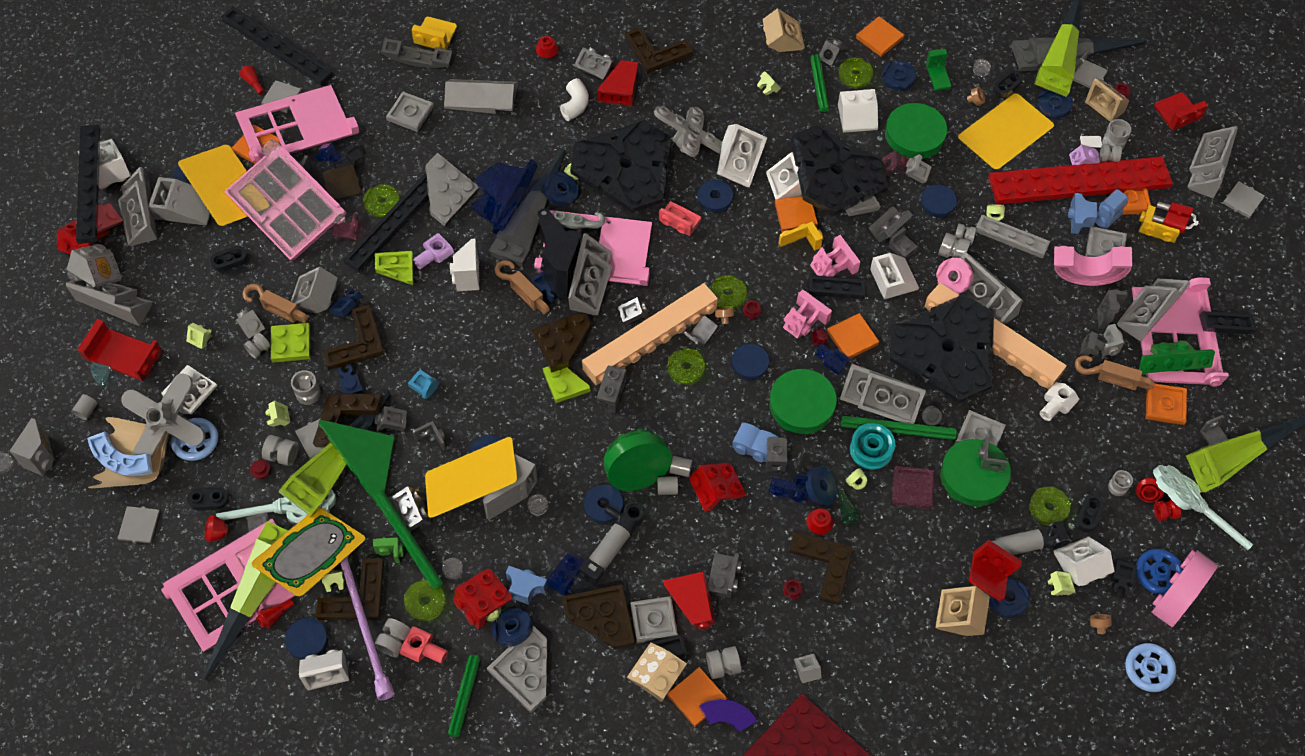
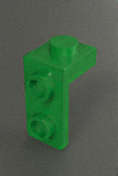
M936 49L928 52L926 67L935 91L951 88L945 68L946 49Z

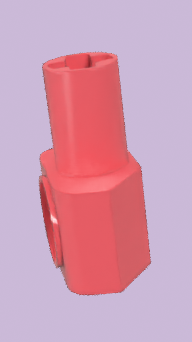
M413 626L400 649V654L416 662H420L425 656L443 664L448 655V650L431 643L433 634ZM415 642H422L420 647H412Z

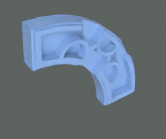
M107 432L87 438L95 458L109 470L124 476H143L153 473L151 456L148 453L142 455L120 453L113 446Z

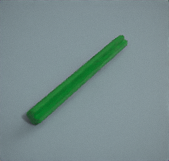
M842 416L840 422L841 427L858 429L864 424L876 423L883 425L891 433L949 440H955L957 436L956 429L849 416Z
M378 491L374 495L378 506L433 590L439 589L443 585L441 579L383 491Z

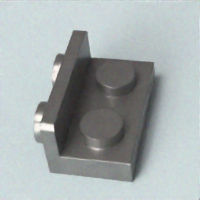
M582 48L574 67L604 81L611 68L616 67L613 58L605 54L601 56L593 48H589V50Z
M891 207L869 227V230L881 242L889 238L913 215L909 210L902 213Z
M1108 290L1097 309L1099 329H1107L1110 322H1113L1115 314L1119 312L1120 306L1127 297L1126 291Z
M610 365L606 368L597 400L604 401L608 404V411L616 413L626 382V370Z
M407 486L389 498V500L411 532L423 523L430 525L432 521L428 516V508L423 502L424 497L418 489Z
M714 553L708 583L710 594L731 598L732 591L736 592L738 579H735L736 572L740 573L742 561L738 560V553H735L734 557Z

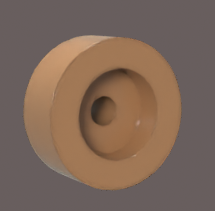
M981 87L971 90V95L967 96L969 103L974 102L975 105L985 103V95Z
M734 308L715 309V317H721L722 324H729V317L734 316Z
M1108 614L1091 615L1090 625L1097 628L1098 634H1105L1106 627L1112 626L1111 616Z

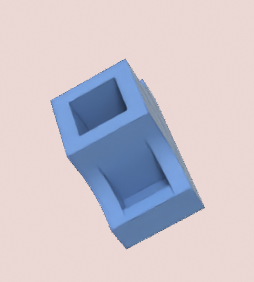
M1080 193L1074 194L1068 212V218H1071V233L1079 234L1081 228L1094 226L1097 219V202L1085 200Z
M509 566L506 571L507 580L512 583L509 593L514 600L529 605L531 599L536 594H545L548 588L547 579L536 576L530 570L522 571Z

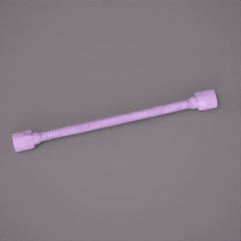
M347 556L340 564L376 675L374 681L378 700H387L393 697L395 693L389 678L382 671Z

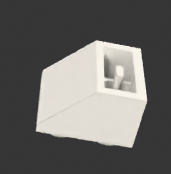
M892 253L873 257L870 270L884 299L919 289L904 257Z
M187 365L179 374L189 375L193 380V386L179 410L182 414H192L217 387L216 383ZM169 384V385L165 388V390L161 393L163 397H164V395H165L167 389L169 388L170 384Z

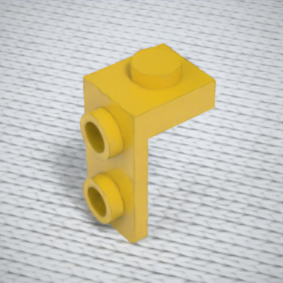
M1149 205L1146 212L1142 211L1139 221L1141 226L1139 232L1175 243L1180 230L1153 222L1152 219L1156 207Z
M813 222L804 223L795 229L786 230L780 234L779 245L782 247L806 237L815 251L821 248L823 235L820 230H817Z

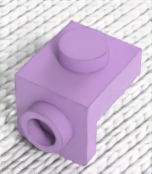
M1082 144L1069 154L1072 165L1100 162L1098 151L1095 148Z

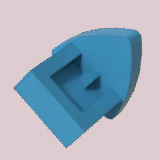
M419 370L408 382V386L421 394L424 399L429 398L440 384L437 379L432 378L422 370Z

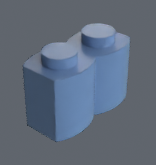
M1118 189L1111 193L1100 204L1095 223L1103 229H1108L1123 214V208L1128 203V196Z
M742 422L733 440L732 448L741 455L753 456V459L758 462H767V438L778 437L768 431L760 430L751 424Z

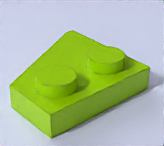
M412 251L375 253L376 273L413 285Z
M549 367L543 368L544 376L555 403L590 392V386L568 368L551 373Z

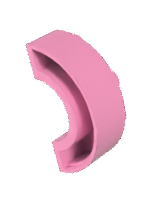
M1055 247L1054 268L1061 278L1074 284L1088 286L1110 284L1124 278L1131 271L1132 247H1112L1110 252L1099 257L1082 256L1075 251L1074 247Z
M1192 550L1180 566L1183 569L1180 574L1176 572L1169 581L1172 585L1164 596L1159 594L1152 603L1155 605V608L1151 613L1173 627L1204 588L1219 565L1200 551L1194 552Z

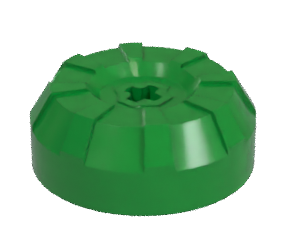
M920 103L904 104L890 114L886 125L885 138L889 146L901 158L910 159L920 154L922 155L921 160L937 154L941 150L947 134V124L943 116L936 109Z
M808 369L791 370L781 375L773 384L769 400L770 412L783 429L799 434H813V432L824 428L832 420L837 401L836 392L830 381L818 372Z
M637 429V431L621 434L610 447L608 446L604 456L603 467L613 487L623 491H634L657 482V477H663L671 466L672 454L663 437L645 429Z
M979 439L963 440L953 445L946 453L940 471L941 481L950 496L956 501L973 507H983L998 500L1005 492L1011 477V469L1006 456L998 447L989 443L988 458L1007 461V466L1004 472L981 469V458H978L980 446H983L984 440ZM990 464L992 466H1001L1000 464Z

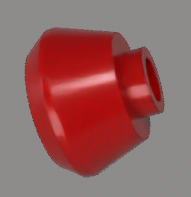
M550 36L541 37L536 45V53L542 58H552L559 51L558 44Z
M1146 477L1137 484L1136 495L1140 500L1153 503L1163 497L1164 492L1158 487L1156 478Z
M819 508L808 514L806 524L811 532L824 535L832 530L834 520L827 510Z
M215 515L209 516L205 525V540L208 543L222 540V537L227 535L228 524H224V520Z

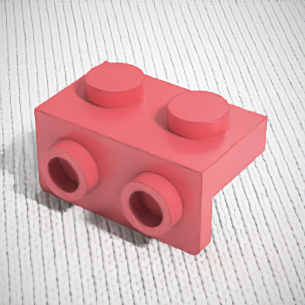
M672 201L669 202L665 209L661 208L659 211V221L688 236H691L701 222L699 215Z
M110 203L98 205L97 233L122 223L123 219Z

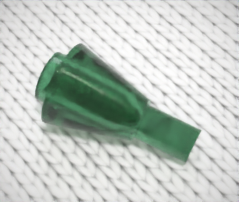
M839 490L837 494L841 502L842 522L853 525L858 522L861 514L851 501L848 500L845 490Z

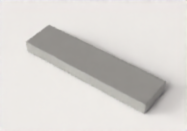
M981 215L976 226L977 233L1040 258L1044 257L1050 243L1046 239L985 215Z

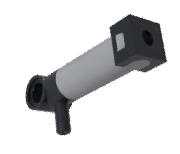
M628 503L622 514L611 506L605 508V513L617 521L589 558L587 557L579 568L578 575L592 585L596 586L602 578L605 569L636 527L642 523L644 509L639 503ZM635 512L638 517L632 518L629 516V513Z
M1058 521L1044 528L995 538V536L982 538L977 548L990 540L1010 554L1017 555L1048 547L1060 548L1070 544L1072 539L1065 522Z

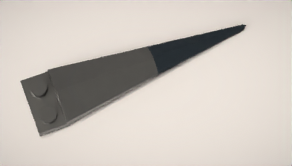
M1030 37L1029 40H1013L1011 47L1019 70H1039L1055 38ZM1078 38L1076 58L1082 57L1087 50H1090L1088 55L1108 50L1145 44L1147 39Z
M565 148L496 235V239L489 249V256L511 261L513 264L523 267L530 255L539 227L538 211L545 209L548 201L543 191L544 182L549 175L558 172L565 155Z

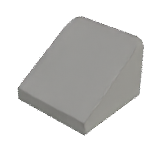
M814 654L794 659L802 683L821 678V667Z

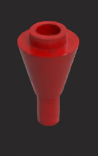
M252 65L242 67L239 76L254 87L259 95L263 94L264 90L259 84L255 67Z
M289 598L280 605L258 611L256 620L262 628L266 627L269 629L284 611L294 606V603Z

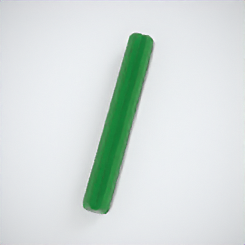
M818 54L812 55L810 60L819 111L827 112L829 110V103L820 56Z
M469 655L448 730V734L452 737H459L480 663V657L476 655Z

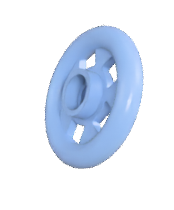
M191 418L188 421L200 426L205 433L209 432L210 438L205 439L200 446H191L172 435L171 447L178 457L188 461H196L212 453L218 443V432L210 421L203 418ZM185 445L191 448L188 452L182 450ZM204 445L205 448L199 452L196 450V448Z
M1144 643L1137 645L1130 650L1126 657L1125 667L1127 675L1142 690L1160 692L1170 687L1175 680L1176 665L1172 656L1164 648L1156 644ZM1151 652L1160 656L1159 660L1150 657ZM1139 654L1144 657L1141 663L1135 660ZM1161 665L1167 666V674L1161 673ZM1147 666H1151L1153 671L1148 670ZM1140 669L1144 677L1140 678L1135 671ZM1158 677L1159 683L1151 684L1150 678Z

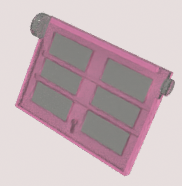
M270 140L262 148V153L265 156L224 192L293 262L335 223H342L345 220L344 215L346 211L276 140Z

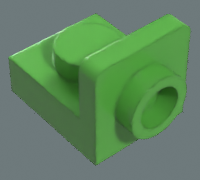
M398 537L373 539V548L376 554L387 556L394 553L395 562L400 563V557L404 556V546L400 544Z

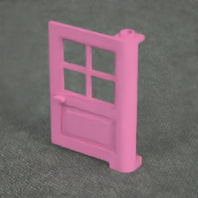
M331 85L235 113L250 148V151H248L252 162L255 161V163L264 156L269 157L279 148L263 152L257 137L276 132L281 147L289 154L359 134V127L355 118L345 117ZM290 107L295 122L277 127L272 112ZM268 114L274 128L255 133L249 119ZM298 125L304 140L285 145L279 131Z
M550 210V212H551L552 214H555L556 212H558V211ZM564 212L574 215H581L589 221L597 222L600 220V218L595 215ZM605 217V223L601 226L599 243L612 251L609 260L612 269L608 281L648 286L650 268L645 266L652 222ZM540 255L539 258L535 259L534 266L538 273L543 272L541 271L543 258Z
M1194 278L1190 280L1191 284L1145 338L1140 341L1142 354L1153 355L1150 351L1153 344L1151 332L1172 333L1173 343L1178 342L1177 334H1197L1200 350L1213 349L1215 351L1213 365L1211 368H1204V373L1184 372L1183 370L1146 373V377L1154 382L1219 386L1229 376L1228 373H1223L1216 333L1203 331L1199 314L1203 311L1211 312L1207 292L1208 287L1211 285L1210 278ZM1132 287L1133 301L1144 287Z
M273 519L269 520V522L276 525ZM266 522L163 583L164 588L161 589L167 600L169 598L172 599L203 652L216 645L223 625L208 634L196 613L217 602L223 614L227 617L228 612L220 599L238 589L256 539H258ZM226 563L237 584L217 595L206 575ZM202 578L214 598L193 610L182 589ZM276 583L245 626L256 620L258 611L280 605L296 595Z

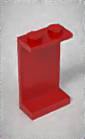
M99 319L96 320L77 349L83 359L143 381L150 374L153 364L160 358L162 351L157 341L153 340L150 345L110 330L105 322Z

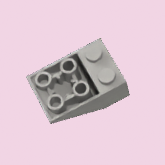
M158 177L148 206L153 218L207 226L211 213L193 186L177 179Z
M514 454L517 481L487 494L483 498L484 510L488 520L529 496L538 482L536 465Z

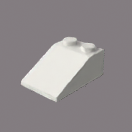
M738 124L729 125L722 142L717 174L749 188L767 137Z
M112 139L100 143L99 188L104 189L114 182H122L130 177L124 159Z

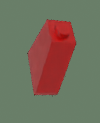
M621 60L599 86L598 102L632 106L638 77V62Z
M704 572L663 581L666 589L695 628L704 630L710 628L712 624H716L708 579Z

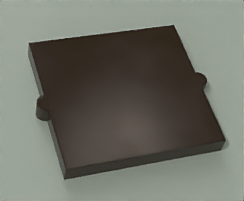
M353 164L322 172L326 184L324 187L334 200L361 193L358 184L359 178L356 177Z

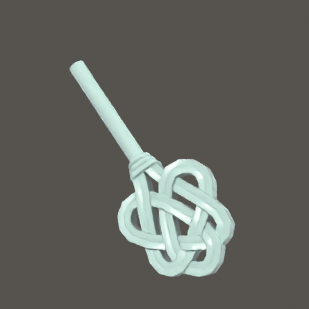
M1159 465L1153 470L1158 487L1167 493L1178 507L1184 510L1192 508L1197 512L1204 513L1245 549L1249 550L1253 544L1208 507L1207 502L1200 495L1199 486L1192 479L1181 474L1179 470L1170 465L1167 467Z
M330 490L327 495L328 499L326 500L325 498L324 502L319 506V508L324 509L328 513L336 502L333 490ZM284 497L279 498L272 504L216 513V516L223 520L274 512L287 514L288 521L295 526L308 514Z

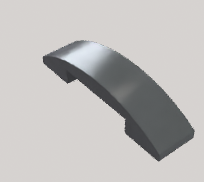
M385 38L381 54L412 66L440 68L449 66L452 50L435 48V51L402 46V41Z

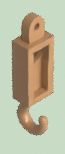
M502 260L496 264L495 274L499 278L510 281L511 288L534 311L539 309L543 314L550 311L547 304L543 301V294L520 271H517L515 274H506L500 271L501 267L505 265L514 269L515 265L511 261Z
M250 284L243 290V298L247 302L253 301L252 298L248 297V293L252 290H257L260 295L259 300L265 310L292 323H295L296 320L305 323L308 320V316L299 311L297 304L268 290L264 292L263 288L258 284Z
M1086 355L1078 357L1075 361V368L1079 373L1083 375L1099 373L1098 380L1136 391L1137 386L1152 389L1154 385L1152 379L1141 376L1142 371L1104 360L1101 365L1085 369L1081 366V362L1084 360L1093 361L1092 357Z

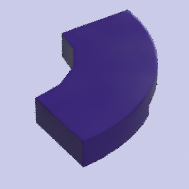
M718 699L699 705L709 725L715 722H725L733 726L737 732H740L757 721L747 708L734 701Z

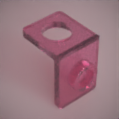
M894 150L881 160L883 161L885 172L888 173L896 167L906 171L909 158L906 155L902 156L898 151ZM891 159V165L886 168V162Z
M353 214L352 222L337 221L334 224L332 237L356 240L360 226L357 214Z

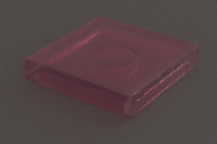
M894 466L891 504L931 509L934 470Z

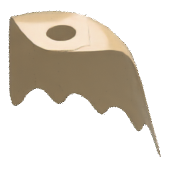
M107 417L106 421L115 429L114 433L109 435L113 446L122 454L134 455V448L146 429V424ZM166 433L151 459L153 473L143 476H124L106 468L104 472L93 476L94 479L102 483L88 488L138 485L154 481L158 477L165 461L169 433Z

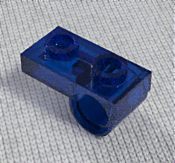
M797 475L792 482L772 477L769 492L777 497L785 496L792 498L796 502H807L809 495L806 490V481H808V477ZM797 485H802V486H804L805 488H804V489H799V488H797L796 486H797Z
M567 553L548 577L547 587L566 596L584 561Z

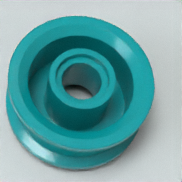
M876 423L860 426L854 432L850 444V454L853 460L859 466L869 470H876L886 466L890 462L895 449V439L891 431L883 425ZM873 444L877 448H871L868 445Z

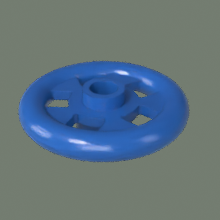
M1151 549L1144 552L1136 563V575L1139 582L1148 591L1158 595H1164L1171 587L1172 583L1169 582L1171 580V571L1180 574L1183 570L1180 567L1182 565L1181 561L1174 554L1163 549ZM1150 558L1156 561L1152 566L1147 563ZM1165 558L1170 561V566L1162 562V559ZM1158 568L1162 569L1164 573H1160ZM1150 571L1152 579L1148 580L1144 572ZM1158 581H1166L1167 587H1160Z

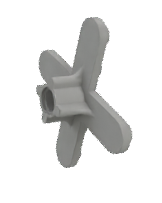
M664 106L656 107L654 110L655 116L677 129L672 141L677 144L681 152L691 157H696L700 144H703L721 154L723 141L715 138L712 133L702 130L704 115L700 108L690 107L685 120L682 116L675 115Z
M183 373L176 375L159 403L135 390L124 392L121 398L123 406L141 416L147 422L145 425L146 429L134 448V455L148 453L152 459L167 432L191 446H200L205 441V432L202 428L178 415L193 386V380L189 375Z

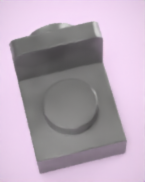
M903 227L890 236L888 247L898 256L907 259L917 251L918 246L905 235L906 229Z
M638 297L618 307L625 325L641 317L645 320L650 318L648 304L641 301Z
M384 406L375 418L377 431H382L384 427L404 431L406 428L407 411Z

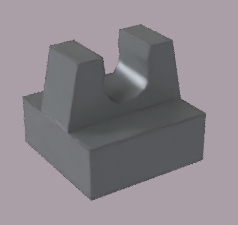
M1091 331L1083 339L1079 355L1088 356L1092 354L1097 356L1099 350H1104L1105 343L1097 339V333Z

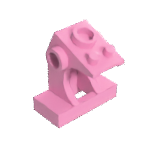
M839 235L834 238L833 251L826 254L824 248L821 247L810 264L817 276L833 277L836 273L848 268L852 275L857 273L860 260L842 236Z
M802 290L798 294L796 303L800 308L797 311L793 307L784 318L785 324L783 328L798 339L802 335L806 336L817 320L826 325L830 321L832 310Z

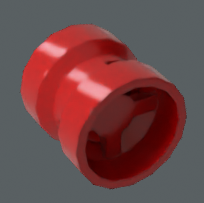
M1168 500V502L1157 501L1154 503V514L1158 521H1164L1167 518L1178 519L1181 517V508L1172 500Z

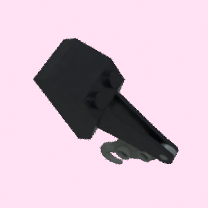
M540 209L538 211V222L545 247L542 246L540 251V257L543 258L541 271H543V279L556 295L568 297L581 246V232L573 230L566 232L563 227L581 230L582 228L597 229L605 223L603 214L596 212L595 215L600 220L594 222L585 219L581 215L561 211L552 214L548 209Z

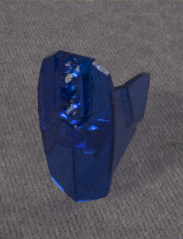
M530 159L525 168L497 163L475 179V184L485 194L476 200L471 208L493 224V233L497 234L499 231H503L513 217L517 205L538 167L534 160Z

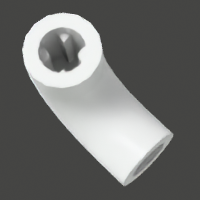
M577 78L570 81L566 86V90L572 99L560 106L561 113L566 121L582 114L589 102L588 91L582 81Z

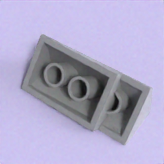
M450 79L445 82L444 108L496 114L497 110L513 111L518 82Z
M1237 126L1203 134L1189 168L1192 176L1187 187L1190 190L1214 198L1223 181L1237 133Z
M139 167L121 186L123 195L118 200L128 246L157 239L155 219L148 208L152 197L150 181L144 169Z
M583 234L568 300L570 310L598 315L612 266L609 264L612 251L587 234Z
M965 252L960 259L967 261L971 266L973 281L967 291L959 295L964 294L994 311V318L1005 325L1019 315L1023 300L970 254ZM956 271L951 274L952 281L958 279Z
M80 278L66 282V287L76 301L138 326L143 322L153 301L137 297V289L116 283L93 287Z
M1157 278L1152 286H1145L1118 321V327L1139 341H1142L1191 284L1190 281Z
M851 364L840 400L858 405L860 409L902 423L914 424L926 390Z

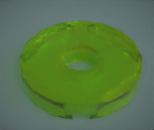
M848 58L839 67L841 82L851 88L866 86L870 83L873 76L871 64L869 62L866 63L862 58ZM852 71H858L860 73L854 74L852 73Z
M379 184L374 188L371 187L364 194L363 198L365 209L375 217H384L400 200L396 189L385 184ZM380 198L386 199L383 203L377 202Z
M723 275L718 277L710 287L712 293L718 298V308L735 309L740 307L745 301L747 294L746 286L742 280H738L735 276ZM729 289L733 293L731 295H726L723 293V291Z
M689 348L673 352L667 363L668 374L674 381L680 384H693L699 381L705 371V362L702 355ZM689 363L691 368L683 369L681 365Z
M1043 487L1033 494L1029 508L1032 516L1037 518L1040 523L1050 525L1054 522L1064 521L1070 513L1071 504L1063 491L1054 487ZM1045 503H1052L1055 509H1047Z
M427 580L414 583L404 595L406 611L416 620L429 621L435 619L444 609L446 598L443 589L440 587L437 590H433ZM427 596L430 598V602L427 605L419 603L422 597Z

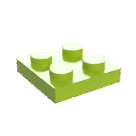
M309 323L271 326L272 363L311 359Z

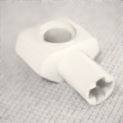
M1055 382L1045 394L1044 398L1048 403L1040 411V416L1044 420L1050 421L1058 411L1064 414L1068 413L1079 400L1077 394L1066 384Z

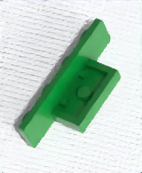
M1187 341L1152 344L1150 351L1153 355H1143L1141 357L1139 370L1142 371V374L1211 368L1215 351L1213 349L1196 351Z

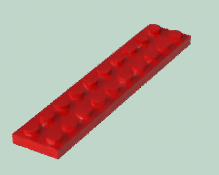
M1163 157L989 173L988 176L996 205L1072 198L1075 193H1080L1082 196L1111 194L1116 189L1122 193L1127 190L1171 188L1173 184Z

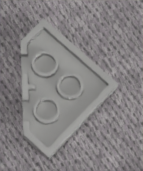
M437 153L425 167L428 182V198L430 201V215L445 226L475 194L479 186Z
M534 626L530 636L523 643L508 647L487 667V671L530 713L546 700L547 638Z

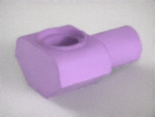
M437 233L423 243L426 250L415 257L413 262L421 270L433 260L438 263L442 262L452 255L454 251L451 245Z

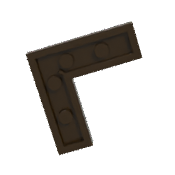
M640 27L625 33L627 42L647 73L693 56V50L686 39L655 51Z
M370 304L351 309L360 341L323 351L328 370L384 355Z
M328 394L320 420L341 424L344 414L379 415L384 398L381 394ZM319 425L313 444L315 447H326L330 441Z
M794 532L789 553L828 563L819 600L839 605L853 547Z
M383 558L362 559L359 597L367 620L380 619ZM351 597L318 598L317 620H358Z

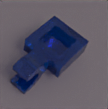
M331 143L323 144L319 148L321 152L314 155L318 162L324 159L328 162H338L342 158Z
M820 344L816 349L815 355L820 359H825L823 364L837 375L850 361L849 357L836 348L830 351L825 345Z

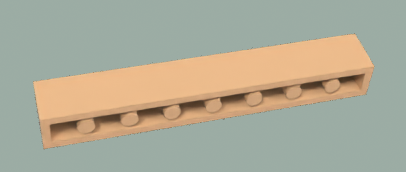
M705 283L701 284L582 360L583 371L595 385L602 383L608 365L625 369L629 364L636 363L646 353L653 352L657 346L667 343L677 333L680 334L691 324L698 323L703 316L712 314L717 308L718 298Z
M939 283L927 297L924 307L930 311L931 308L960 295ZM994 318L993 347L991 348L993 354L1004 359L1007 364L1019 369L1025 376L1037 381L1040 386L1050 389L1063 375L1067 365Z

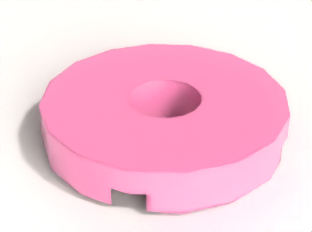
M947 259L942 262L937 270V283H942L958 295L964 293L973 281L972 268L963 259ZM954 271L958 273V279L956 281H952L951 274Z

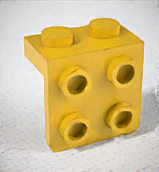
M426 17L421 26L414 25L412 28L414 43L434 49H447L457 29V25L440 19Z

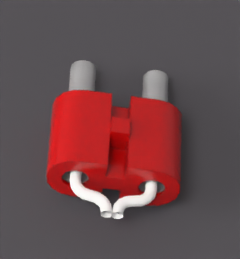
M1158 202L1157 208L1167 210V215L1165 218L1153 215L1152 219L1154 222L1178 229L1182 234L1185 233L1186 229L1197 226L1199 222L1196 221V215L1193 214L1194 208L1172 202L1171 205ZM1191 216H1193V221H1194L1195 223H1192V224L1188 227L1187 225H1188V223H1189V221H1190V219H1191Z

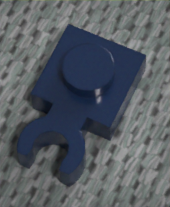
M543 272L529 280L542 294L547 295L549 301H554L553 294L555 293L543 279Z
M350 289L344 298L340 297L329 308L331 314L342 317L348 315L351 309L356 306L355 302L361 299L360 291L354 292L353 289Z
M348 365L349 370L346 373L342 372L341 368H338L339 376L342 378L339 380L343 394H363L358 375H353L352 366Z

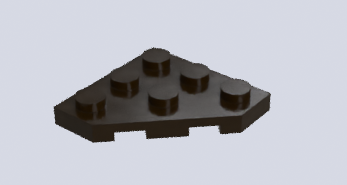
M580 312L532 329V334L551 373L569 367L573 361V356L581 348L584 337L592 329L586 313Z
M622 584L562 596L565 618L614 649L635 645Z

